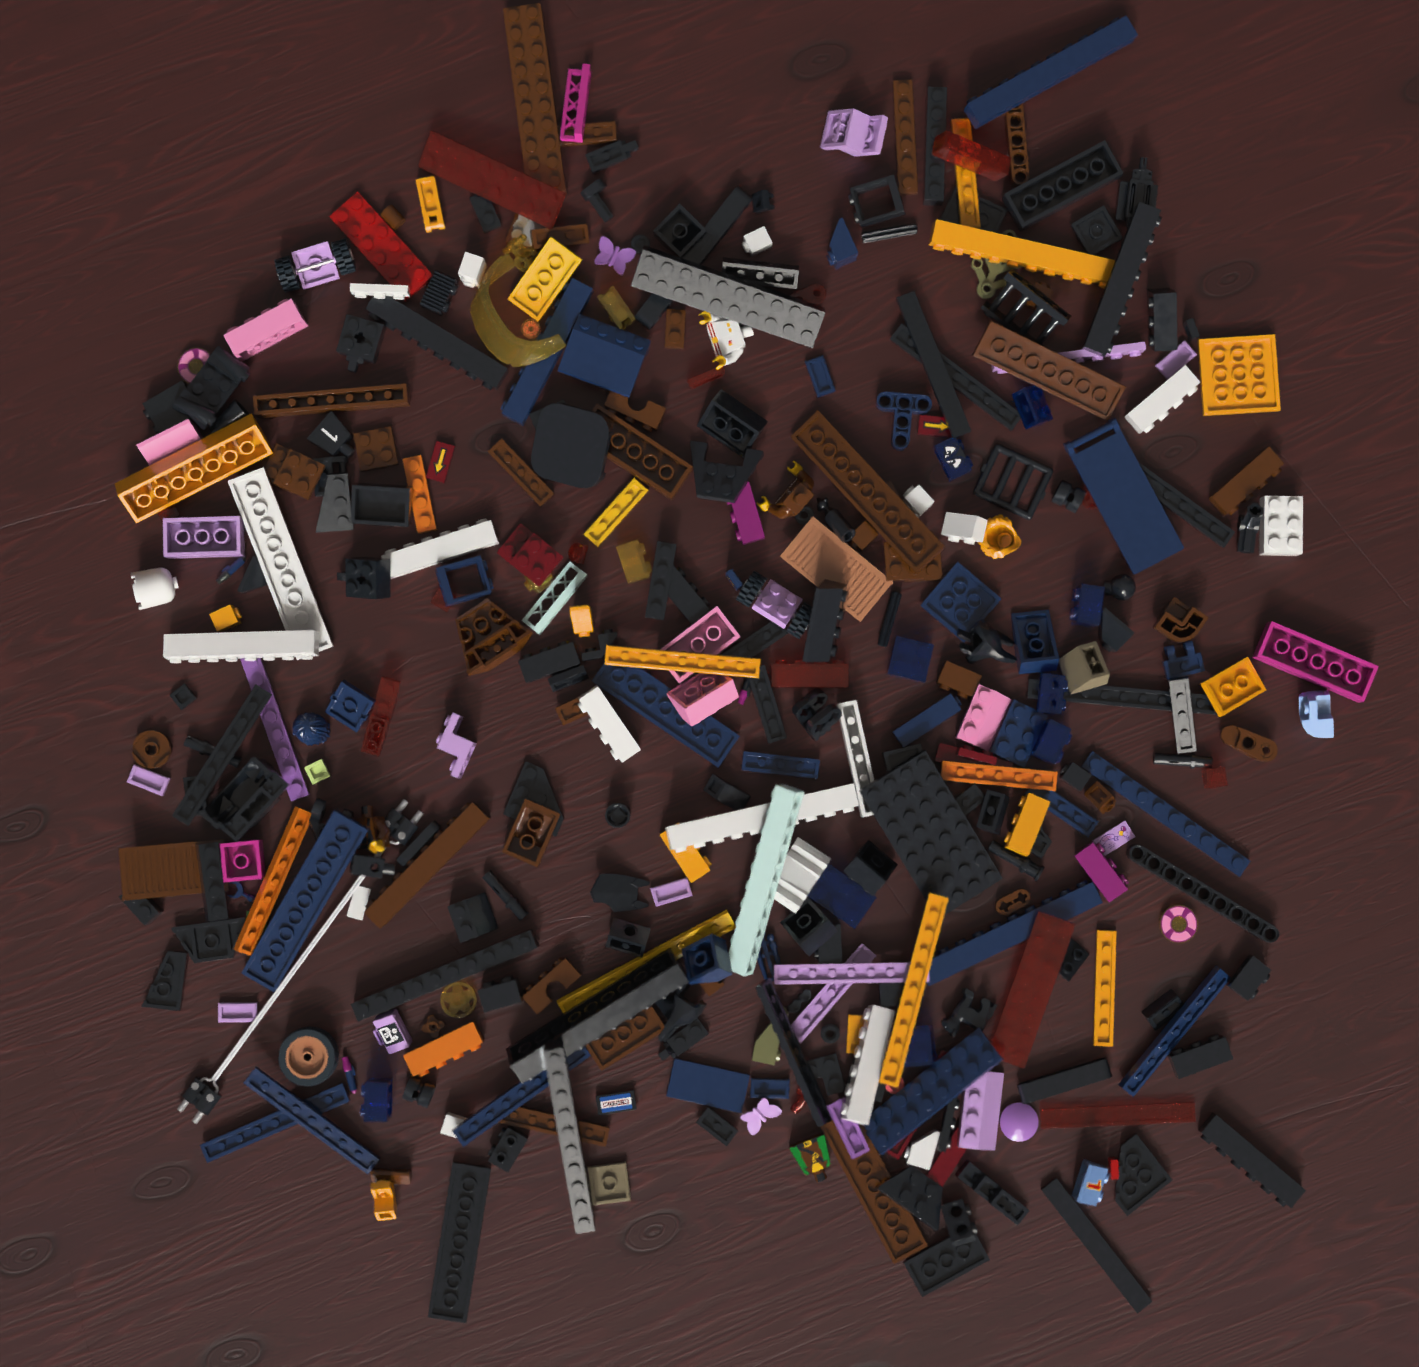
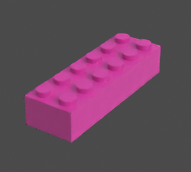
M1273 621L1266 623L1252 657L1358 703L1365 701L1379 667Z

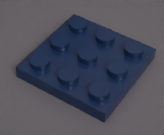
M957 562L920 606L959 638L957 636L958 629L969 632L979 620L986 618L1001 598Z

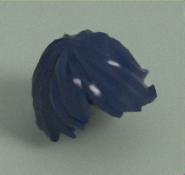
M305 712L295 718L292 733L307 746L319 745V743L324 744L327 738L330 737V724L321 715L314 712Z

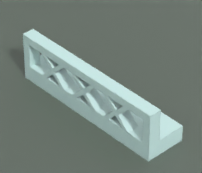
M569 561L522 621L540 635L588 575ZM570 567L578 572L573 580L566 581V572ZM556 584H564L565 590L561 595L554 596ZM552 598L553 605L548 610H542L543 600ZM540 613L541 619L536 626L528 621L532 614Z

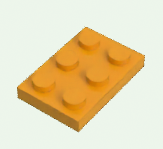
M1248 657L1243 658L1200 683L1218 717L1229 713L1266 691Z

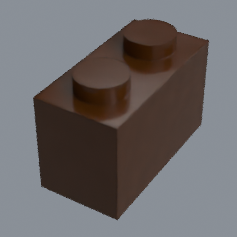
M945 661L936 683L940 684L939 688L948 692L952 689L957 691V696L967 699L968 696H974L982 675Z

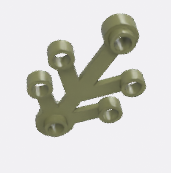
M1005 230L1002 233L1003 235L1010 234L1012 237L1017 238L1013 230ZM984 258L989 270L986 279L982 270V259H973L971 267L975 270L979 281L977 294L983 299H989L995 294L997 289L1006 286L1005 279L994 282L996 275L1014 268L1007 266V263H991L988 261L989 259ZM974 261H979L980 266L976 267ZM984 286H988L990 288V291L985 292L983 289Z

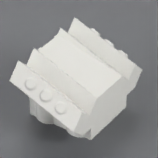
M798 837L787 852L774 899L796 913L831 858Z

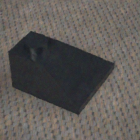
M1103 608L1098 611L1099 641L1102 642L1101 646L1108 652H1117L1133 636L1134 632L1108 609Z

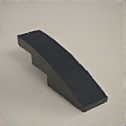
M968 1160L965 1161L955 1174L1017 1226L1030 1211Z

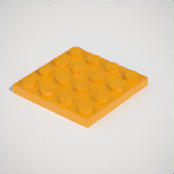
M1275 334L1198 340L1203 416L1275 412L1281 410Z

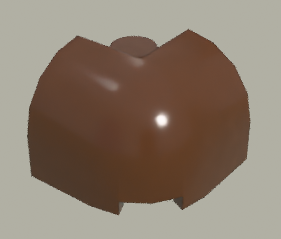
M1173 597L1157 618L1153 628L1175 642H1185L1193 639L1199 633L1209 617L1196 608H1190Z

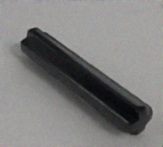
M916 223L863 232L861 236L863 243L916 234L918 228Z
M893 591L891 593L877 643L879 646H888L902 594Z

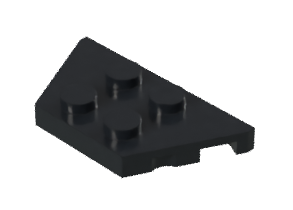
M246 917L172 927V931L177 935L181 945L187 950L194 963L229 959L235 956L236 950L233 948L246 921Z
M909 1166L876 1187L877 1190L930 1228L938 1231L943 1187L918 1169Z

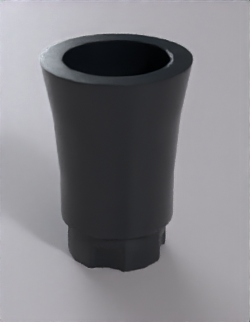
M234 399L228 408L217 417L213 425L208 428L214 433L248 416L249 413Z

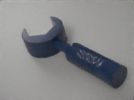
M238 881L230 882L231 884H236L238 889L235 895L228 894L230 898L244 896L249 902H254L256 896L246 894L242 883Z

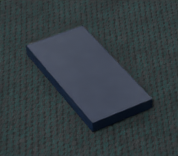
M675 1058L666 1097L742 1113L750 1075Z

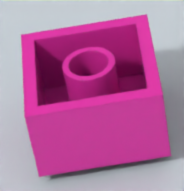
M263 840L220 844L223 882L263 879L265 877Z

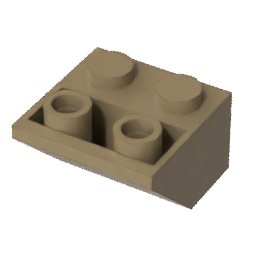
M1096 641L1077 646L1059 659L1058 664L1070 694L1108 683L1110 674Z

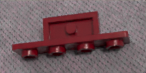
M940 743L935 757V761L939 763L949 761L1013 768L1012 762L994 757L993 752L982 750V753L975 752L974 747L964 745L963 748H957Z

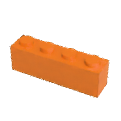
M474 1020L404 1054L403 1057L412 1076L418 1075L422 1077L430 1073L428 1069L434 1066L438 1069L446 1065V1060L452 1057L454 1060H457L464 1056L463 1052L469 1049L473 1052L481 1048L484 1038Z

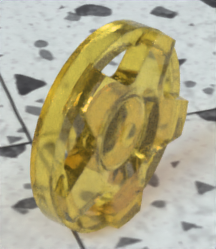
M454 982L445 987L441 994L440 1002L442 1009L447 1015L453 1018H463L475 1009L477 996L469 984ZM462 985L467 987L469 990L464 991ZM453 986L452 992L446 993V991ZM473 998V1005L471 1007L469 1001ZM444 1002L449 1003V1009H448V1010H447V1008L445 1007ZM459 1010H461V1011H463V1012L465 1013V1014H461V1015H456V1013H457Z

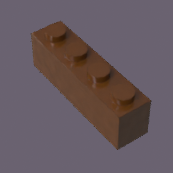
M1270 447L1265 448L1209 498L1210 502L1223 516L1228 513L1232 515L1239 509L1237 505L1242 500L1247 502L1253 496L1251 492L1256 488L1260 490L1268 483L1266 481L1268 477L1272 476L1274 478L1282 471L1280 467L1284 462Z

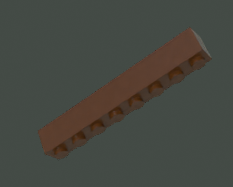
M407 384L258 395L253 396L254 415L257 418L330 413V411L343 412L410 406L409 387Z
M475 802L465 804L460 810L462 814L458 818L454 816L446 824L449 827L444 832L440 830L433 837L435 841L430 846L426 844L419 851L421 855L417 859L413 857L406 864L408 868L403 873L401 871L392 878L394 882L389 887L386 885L380 890L379 894L381 896L376 901L372 899L365 906L367 910L364 914L379 929L383 928L491 819Z

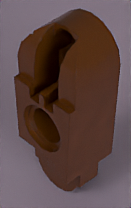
M1233 725L1225 726L1220 731V738L1224 744L1257 761L1268 762L1277 755V745L1271 739ZM1245 737L1249 738L1251 742L1248 748L1243 745ZM1264 747L1269 748L1268 754L1263 753L1262 750Z

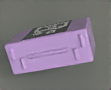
M396 1008L375 1017L373 1020L375 1026L373 1033L379 1045L384 1044L389 1054L406 1049L411 1045L412 1038Z

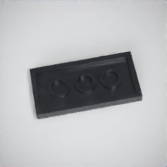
M963 1228L958 1231V1234L965 1235L968 1229ZM976 1234V1240L955 1247L949 1236L903 1261L922 1297L990 1260Z

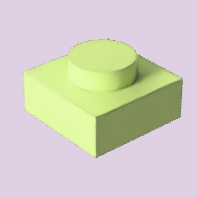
M323 759L304 767L312 785L331 776Z

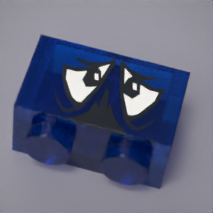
M952 437L933 447L949 482L970 473L973 466L969 456H965L963 452L964 445L962 441Z

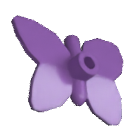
M603 236L599 241L601 253L597 255L594 262L598 265L607 263L608 266L613 265L614 270L622 275L625 271V263L630 262L635 257L636 250L623 248L619 251L620 247L618 246L614 249L610 239Z

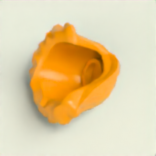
M999 514L987 519L983 543L978 542L985 555L993 559L1003 558L1021 546V539L1012 527V521L1008 517H1003V515Z

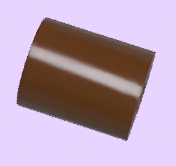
M392 204L381 213V217L394 230L399 229L406 221Z

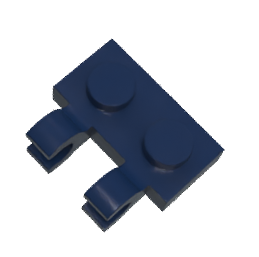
M1192 641L1182 642L1186 656L1176 658L1174 645L1164 647L1168 659L1162 661L1166 680L1205 671L1201 652L1195 653Z

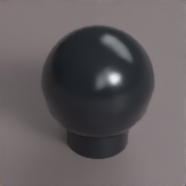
M1120 574L1112 578V580L1104 581L1105 596H1113L1117 600H1128L1136 591L1135 581L1126 574Z

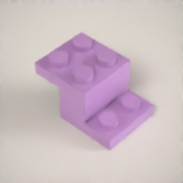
M854 108L828 111L820 148L824 150L839 149L854 157L878 155L881 153L888 117L884 115L869 116Z
M452 713V715L447 716L444 723L446 729L444 733L439 734L436 743L439 744L438 749L458 757L457 760H453L449 770L452 771L451 776L462 778L477 743L456 734L463 716Z

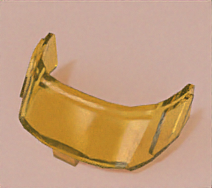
M509 253L504 256L501 255L485 273L471 303V316L478 335L487 349L496 358L505 364H511L512 367L527 366L547 359L563 349L566 344L559 334L539 341H528L518 338L507 329L491 302L488 290L490 284L516 266Z

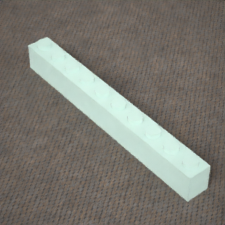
M785 784L776 785L772 790L771 804L766 811V822L761 829L762 836L756 847L757 854L755 861L751 865V875L745 886V896L740 904L741 911L735 921V932L730 939L731 946L728 953L733 972L742 976L751 975L754 972L804 795V791Z

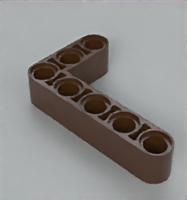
M1023 103L1001 115H1004L1009 176L1013 188L1029 180ZM1011 119H1016V120H1018L1019 125H1018V126H1013V125L1010 123V120H1011ZM1012 138L1020 139L1021 144L1015 145L1012 142ZM1019 156L1023 162L1018 164L1013 158ZM1015 176H1023L1024 182L1016 181Z

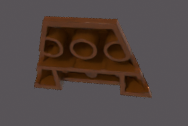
M485 599L455 619L468 676L492 670L521 651L533 634L489 599Z

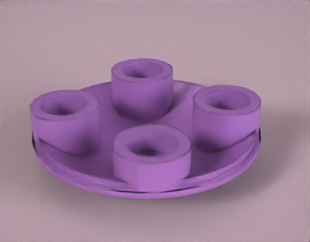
M1009 1104L1001 1114L1000 1127L1004 1135L1009 1139L1019 1142L1030 1139L1037 1131L1038 1116L1035 1110L1027 1104Z

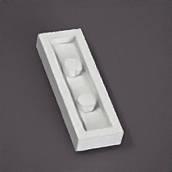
M350 283V292L356 298H366V295H373L377 299L393 296V299L402 300L405 297H410L408 285Z

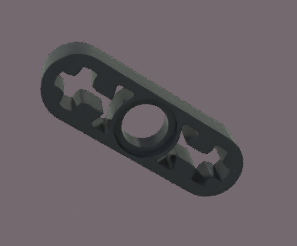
M435 820L432 821L396 861L404 867L442 826Z

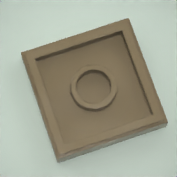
M626 1161L588 1166L592 1206L631 1201Z

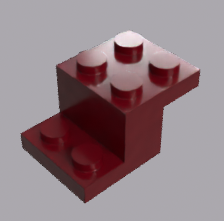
M521 523L496 552L538 587L545 582L564 558Z

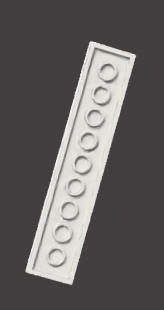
M262 467L229 480L228 484L285 630H315L319 633V652L333 647L334 645L265 468Z

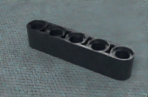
M1107 1057L1021 1082L1017 1084L1022 1104H1027L1103 1081L1113 1076Z

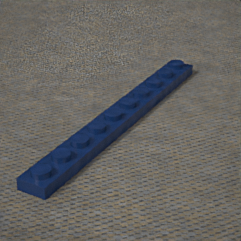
M1091 751L1081 765V768L1238 877L1242 875L1251 862L1095 752Z

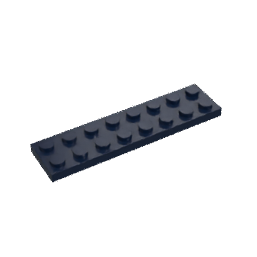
M604 662L592 680L596 685L718 768L740 737L710 715L698 724L690 726L681 718L666 694L672 689L641 668L605 665Z
M978 1028L873 1111L869 1124L863 1125L867 1136L879 1153L884 1155L1004 1059L984 1032Z

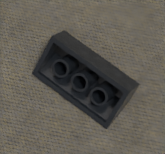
M825 579L816 588L802 661L829 662L833 656H836L838 646L835 645L836 639H839L842 630L839 624L845 615V609H842L843 603L847 601L849 591H846L847 584Z

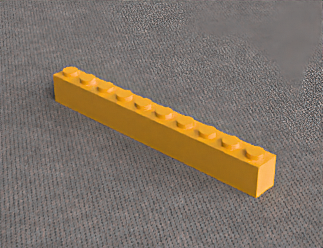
M938 219L932 224L928 244L938 251H944V249L952 250L951 253L956 255H963L965 253L974 259L987 258L991 263L998 264L1004 262L1007 263V266L1013 268L1022 266L1025 267V270L1036 272L1037 270L1044 271V274L1048 276H1055L1057 274L1066 280H1073L1075 278L1081 280L1080 282L1083 284H1099L1101 288H1105L1115 260Z

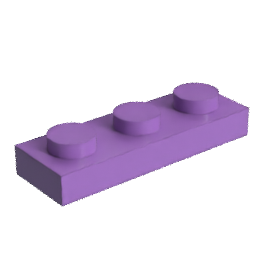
M842 1097L826 1107L851 1159H854L870 1151L858 1124L841 1119V1106L846 1102L845 1097Z

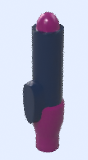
M348 1056L342 1057L343 1069L349 1089L355 1094L357 1092L354 1075H356Z

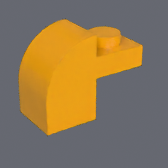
M386 1180L371 1183V1192L374 1197V1213L377 1221L397 1219L394 1183Z

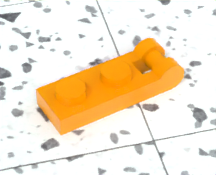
M435 176L416 179L426 232H432V229L437 228L439 230L445 229ZM437 216V221L430 222L429 217Z

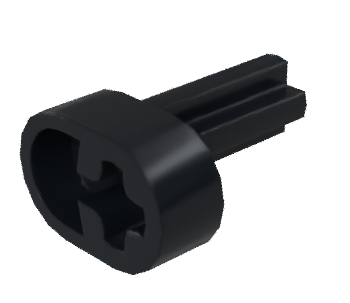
M599 178L580 194L585 201H589L604 223H606L614 216L598 195L607 187L604 180Z

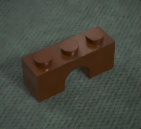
M610 391L604 407L615 416L619 414L625 417L624 420L631 424L635 422L641 424V428L646 431L652 432L654 430L657 432L666 413L665 407L648 400L644 409L634 411L628 405L632 395L628 398Z
M560 957L552 965L554 967L553 970L549 973L546 970L538 977L540 981L535 986L531 983L523 990L525 994L522 998L537 1014L553 1001L547 993V986L550 982L558 981L565 988H568L582 975L567 957L564 960Z

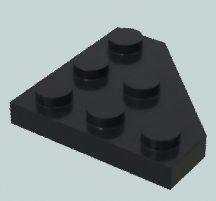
M526 761L503 815L516 820L524 800H530L561 814L552 834L557 837L564 818L544 769Z
M1136 1133L1120 1145L1118 1160L1119 1178L1116 1180L1114 1200L1128 1216L1169 1184L1172 1178Z

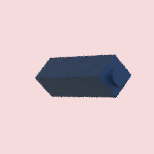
M949 694L892 731L901 747L904 748L962 710L960 708L962 704L956 695L952 696V694Z

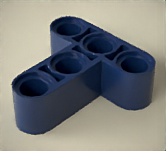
M882 392L877 396V409L883 412H894L891 445L895 450L902 451L908 446L912 414L925 415L928 413L932 406L930 397L897 392ZM880 398H888L890 404L887 406L881 405ZM906 399L909 406L906 408L901 407L899 400ZM923 400L928 404V407L920 409L918 402ZM897 419H906L907 425L904 427L899 426ZM903 437L905 444L900 446L896 444L895 439Z

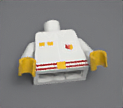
M706 311L699 313V316L702 315L704 317V320L699 323L705 324L708 322L706 328L716 355L712 362L717 361L720 364L716 369L719 370L725 365L736 362L743 353V348H745L744 338L754 335L752 327H740L738 322Z

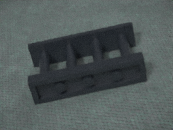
M1013 269L1004 277L1006 286L992 304L986 301L981 307L987 317L994 318L1004 327L1040 345L1043 344L1057 325L1062 324L1064 326L1072 317ZM1016 288L1021 292L1022 296L1005 316L997 308L1011 290ZM1031 300L1036 304L1037 308L1020 328L1012 320L1025 303ZM1046 312L1051 316L1052 320L1038 338L1034 339L1027 332L1040 315Z

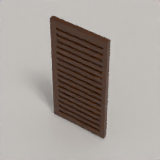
M225 839L118 848L122 901L202 893L195 845L218 842L222 869L220 844L225 843ZM223 882L224 891H229L228 882Z

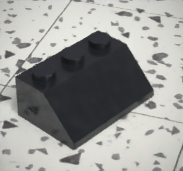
M721 389L711 400L697 426L744 458L746 449H751L768 421Z

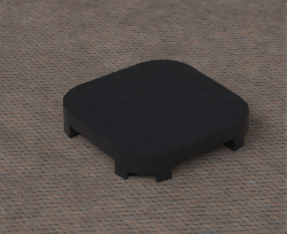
M565 403L547 405L539 415L532 448L531 464L534 471L545 479L578 488H590L604 480L611 436L614 435V428H612L610 420L606 417L607 415Z

